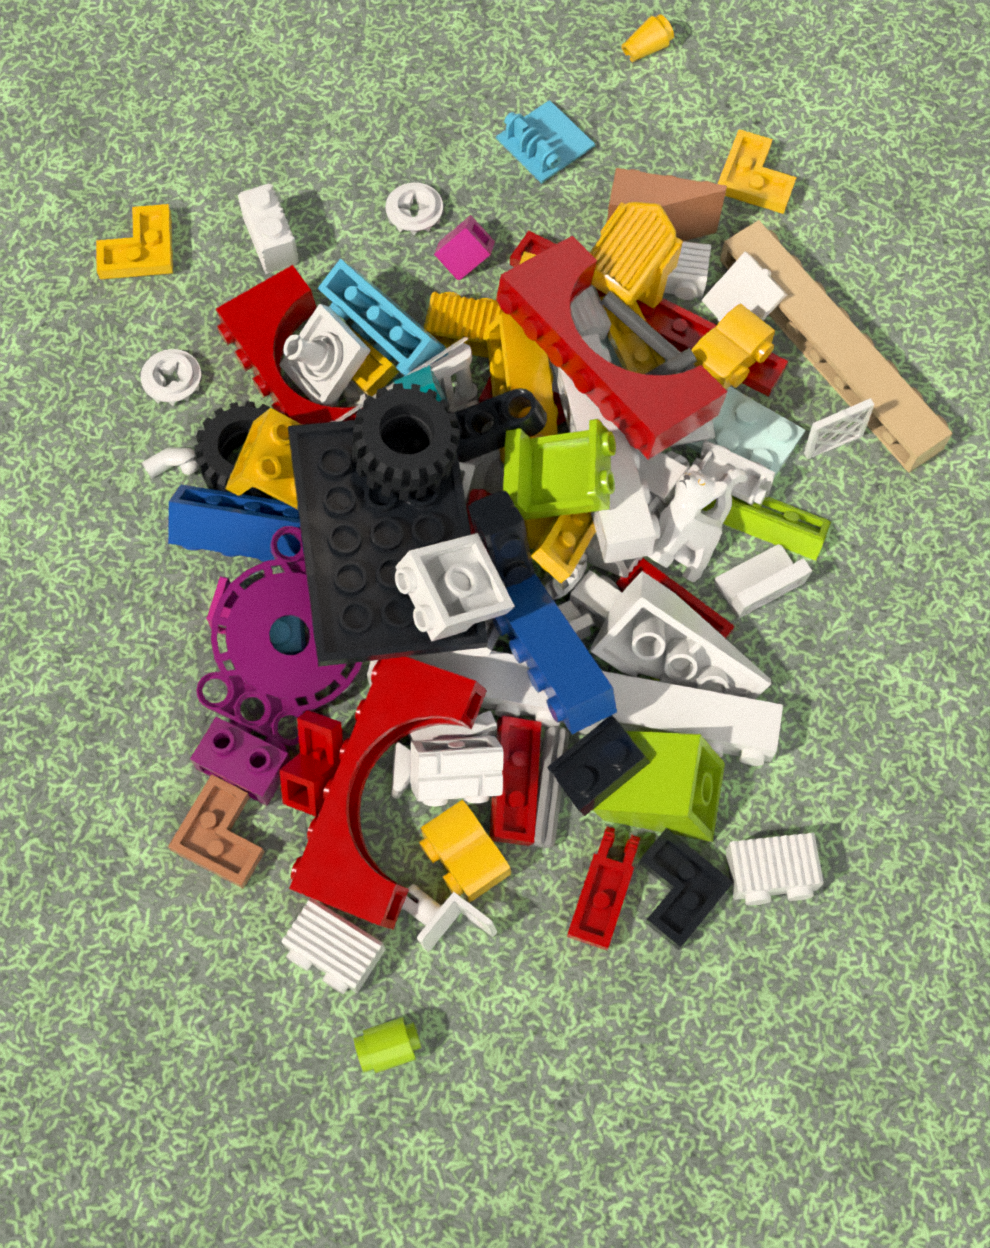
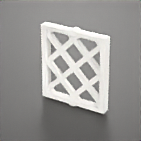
M871 398L813 423L804 451L806 458L810 459L863 437L874 407Z

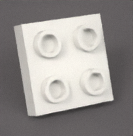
M319 304L299 335H291L286 340L283 349L285 357L279 366L312 402L333 407L371 350L330 307Z

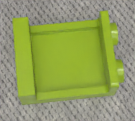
M599 419L589 420V430L530 438L522 429L506 431L503 491L508 492L514 502V506L517 507L523 519L529 520L610 510V494H613L615 491V479L611 471V456H614L616 453V442L613 433Z

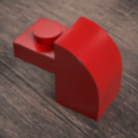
M307 710L297 718L300 753L279 771L282 803L316 817L319 815L325 801L323 799L324 788L328 780L335 776L340 764L339 753L343 744L342 724L340 721Z

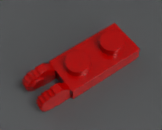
M606 826L598 853L593 855L567 934L568 938L606 951L609 949L634 871L632 863L641 838L631 835V838L627 840L622 863L606 858L616 836L614 833L615 828Z

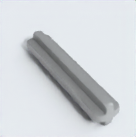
M550 727L546 730L537 790L535 841L532 844L539 848H551L556 842L562 787L547 767L565 753L568 748L569 732L567 729Z

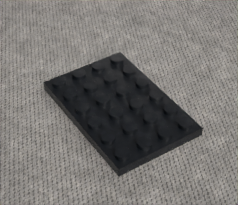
M355 420L288 426L318 667L486 648L488 638L485 621L473 624L465 632L431 641L427 631L422 632L415 625L413 618L415 606L409 594L401 593L395 582L396 565L410 550L471 535L458 452H456L450 475L446 481L441 480L440 487L432 492L427 488L424 497L416 499L414 493H409L408 500H399V493L391 492L390 498L381 495V487L377 486L374 490L366 485L367 476L360 478L357 473V462H353L352 438ZM394 430L382 438L383 442L391 450L401 454L419 453L428 447L426 441L419 434L410 430Z

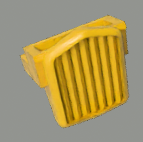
M621 202L602 228L600 238L589 252L597 260L591 285L606 295L611 290L628 306L639 300L654 309L662 301L668 275L678 264L683 241L676 237V230L660 204L642 202L624 204Z

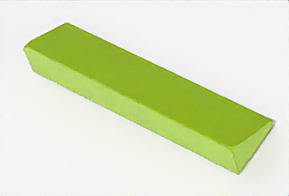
M731 495L732 507L723 522L724 525L774 545H782L784 549L812 560H817L831 525L829 520L770 497H765L761 505L755 502L750 505L748 502ZM716 499L701 510L708 511L716 504ZM762 505L784 513V515L762 507ZM800 519V520H802V521L808 522V523H810V524H813V525H815V526L820 527L821 529L812 527V526L807 525V524H805V523H802V522H800V521H798V520Z

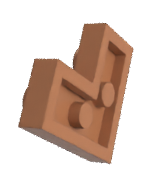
M211 774L168 846L170 851L244 889L265 853L263 848L230 831L249 800V794Z

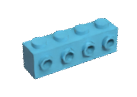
M339 259L317 288L332 301L329 307L346 321L349 317L354 321L351 327L368 341L372 337L376 341L373 347L388 360L391 361L394 357L399 362L396 368L403 375H407L447 349L370 280L342 259ZM446 353L445 355H443L442 357H440V358L437 359L436 361H438V360H440L441 358L447 356L448 353Z

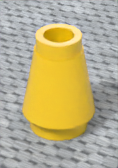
M662 14L656 17L650 16L621 45L622 51L625 55L631 56L630 61L633 63L637 59L639 60L668 47L669 41L674 39L673 28Z

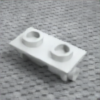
M705 440L700 459L696 458L693 462L694 465L700 468L703 475L714 482H719L723 474L730 469H743L748 475V481L746 484H736L732 489L731 495L748 502L750 505L754 502L761 505L765 497L768 498L775 472L758 462H752L731 452L724 446Z

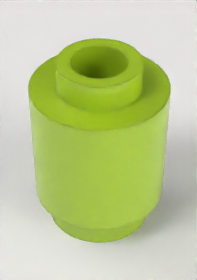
M403 1017L364 1029L363 1035L353 1038L356 1053L364 1073L371 1070L379 1073L416 1060L414 1051L422 1048L414 1022L406 1025Z

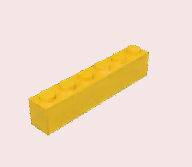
M501 313L485 328L493 397L514 389H527L536 397L547 413L545 427L541 432L530 438L557 435L556 421L558 409L553 400V371L549 367L548 355L535 341L530 340L525 335L523 328L510 315ZM531 407L523 409L519 413L518 418L526 416L530 412ZM505 447L499 449L500 459L503 464L505 460ZM554 517L524 520L530 549L536 548Z

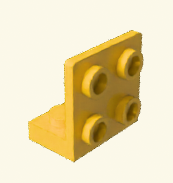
M272 408L254 420L225 489L240 496L252 487L257 488L298 510L288 426L302 424Z

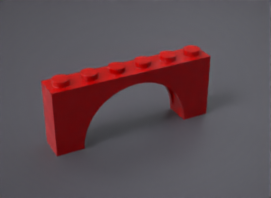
M572 235L501 274L496 301L505 314L510 315L523 328L525 335L530 340L535 341L546 352L550 361L567 374L577 390L582 394H586L599 408L602 416L606 420L611 421L625 435L628 443L633 448L638 449L649 460L717 417L728 391L702 365L673 375H646L618 367L594 352L578 333L571 316L570 306L578 295L591 286L597 260Z
M291 265L215 308L221 321L216 327L227 346L234 343L238 350L234 354L244 371L252 369L256 375L252 380L262 397L265 398L270 395L274 401L271 404L272 409L302 425L335 421L355 407H329L311 402L295 393L282 379L281 367L279 365L284 354V344L288 337L293 335L296 329L312 316L317 308L310 287L296 268ZM357 411L342 421L355 420Z
M409 657L378 660L374 665L371 673V687L367 697L360 701L356 709V724L351 736L341 746L339 753L340 764L335 776L328 780L324 788L323 799L325 801L319 815L309 825L307 831L308 843L303 855L297 858L292 867V882L289 887L290 890L392 930L395 927L409 889L392 880L380 869L365 844L360 823V806L367 778L384 752L398 740L412 732L439 725H453L472 729L487 692L476 680Z

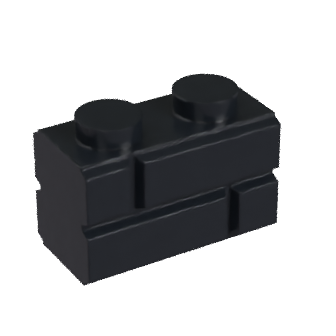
M501 490L472 502L468 508L474 533H478L505 588L520 584L526 579L531 578L535 572L524 519L517 507L514 506V502L508 492Z

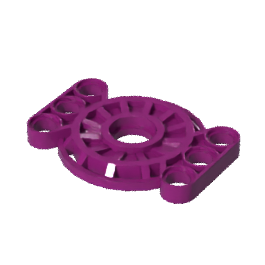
M285 526L278 529L271 540L270 549L275 560L264 561L247 569L230 583L219 599L212 619L211 645L214 660L220 672L204 675L198 682L196 694L200 704L205 708L229 720L238 722L264 737H271L285 746H293L299 743V736L290 740L283 738L278 732V723L281 718L285 716L298 718L304 711L314 710L333 701L349 687L359 672L362 662H355L347 678L340 674L346 664L318 667L301 531L297 527ZM288 534L298 538L301 545L299 553L290 557L281 554L277 547L280 537ZM279 566L283 573L273 574L272 567ZM263 570L264 578L255 581L246 590L240 586L249 576ZM233 592L238 599L232 606L229 617H220L225 602ZM283 616L298 617L305 622L309 629L310 639L308 645L302 652L296 655L281 654L274 649L270 642L269 633L271 626L277 619ZM218 626L226 628L225 643L227 652L221 654L217 641ZM230 661L234 670H226L223 662ZM213 679L221 680L227 687V696L219 703L209 702L203 695L204 685ZM332 682L339 685L329 696L319 701L316 700L315 693L325 689ZM254 697L262 701L265 711L261 719L248 721L242 716L240 707L247 698ZM305 697L308 704L299 706L295 699Z

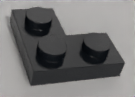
M667 828L639 861L642 867L671 889L645 923L676 949L680 950L731 887L733 881Z

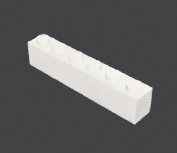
M598 334L581 336L594 352L611 363L610 352L608 348L602 349ZM551 362L569 433L589 430V420L599 419L615 437L616 453L614 456H611V471L615 479V491L613 494H610V510L591 512L604 564L652 555L655 539L660 538V526L657 516L655 514L650 515L647 504L650 503V492L647 481L640 480L638 474L640 469L638 449L630 446L625 435L611 421L606 420L602 416L599 408L586 394H582L577 390L573 381L560 367H556Z

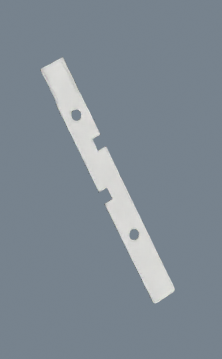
M463 337L408 374L430 365L468 340V338ZM393 384L386 387V389L388 391L393 388ZM363 404L356 406L343 416L331 422H338L344 420L348 416L358 411V409H361L363 407Z

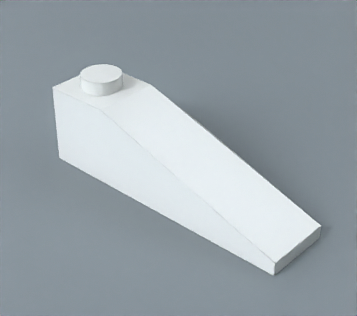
M643 571L616 599L591 646L590 652L622 673L635 677L640 673L660 679V682L750 699H756L771 685V679L679 596Z

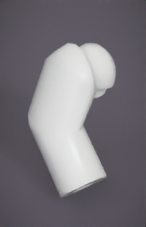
M168 447L141 462L151 479L173 466L179 465L181 471L186 475H190L200 469L195 450L192 448Z

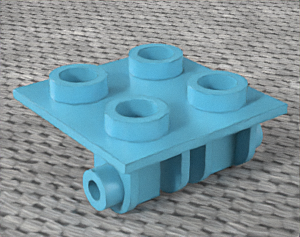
M550 100L525 117L520 113H509L504 120L506 130L496 136V139L541 184L595 147V143Z

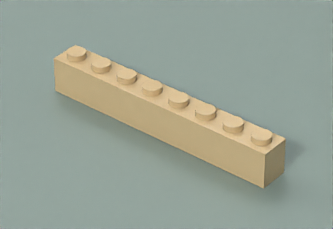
M758 220L724 241L720 261L728 270L746 251L763 269L771 271L770 276L786 292L787 296L769 316L850 407L871 398L874 407L867 426L909 473L944 450L953 434L944 418L935 414L924 402L921 393L916 388L910 387L900 376L897 367L880 354L874 347L871 338L865 333L860 332L850 321L848 313L830 299L822 284L810 277L803 269L800 260L796 256L790 255L780 244L777 235L772 230H768Z

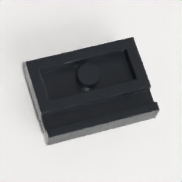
M611 715L547 768L554 775L578 811L586 816L651 762L617 719Z

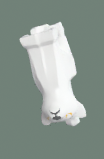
M693 464L688 472L684 473L676 481L675 497L660 514L658 519L660 538L655 539L652 555L648 557L666 568L675 559L687 567L682 575L684 578L693 583L699 579L720 540L722 524L732 507V489L738 483L746 484L748 481L746 472L743 469H730L723 474L719 482H714L703 475L700 468ZM716 499V504L708 511L701 510Z

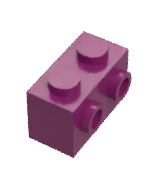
M215 717L190 758L196 770L208 776L212 774L247 792L250 798L268 806L281 784L279 770L291 761L288 753H286L287 747L271 737L266 736L263 741L251 735L252 730L231 719L229 722Z

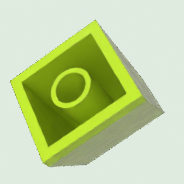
M626 731L651 763L592 811L607 822L663 832L667 828L675 835L713 842L725 767L724 761L701 734Z

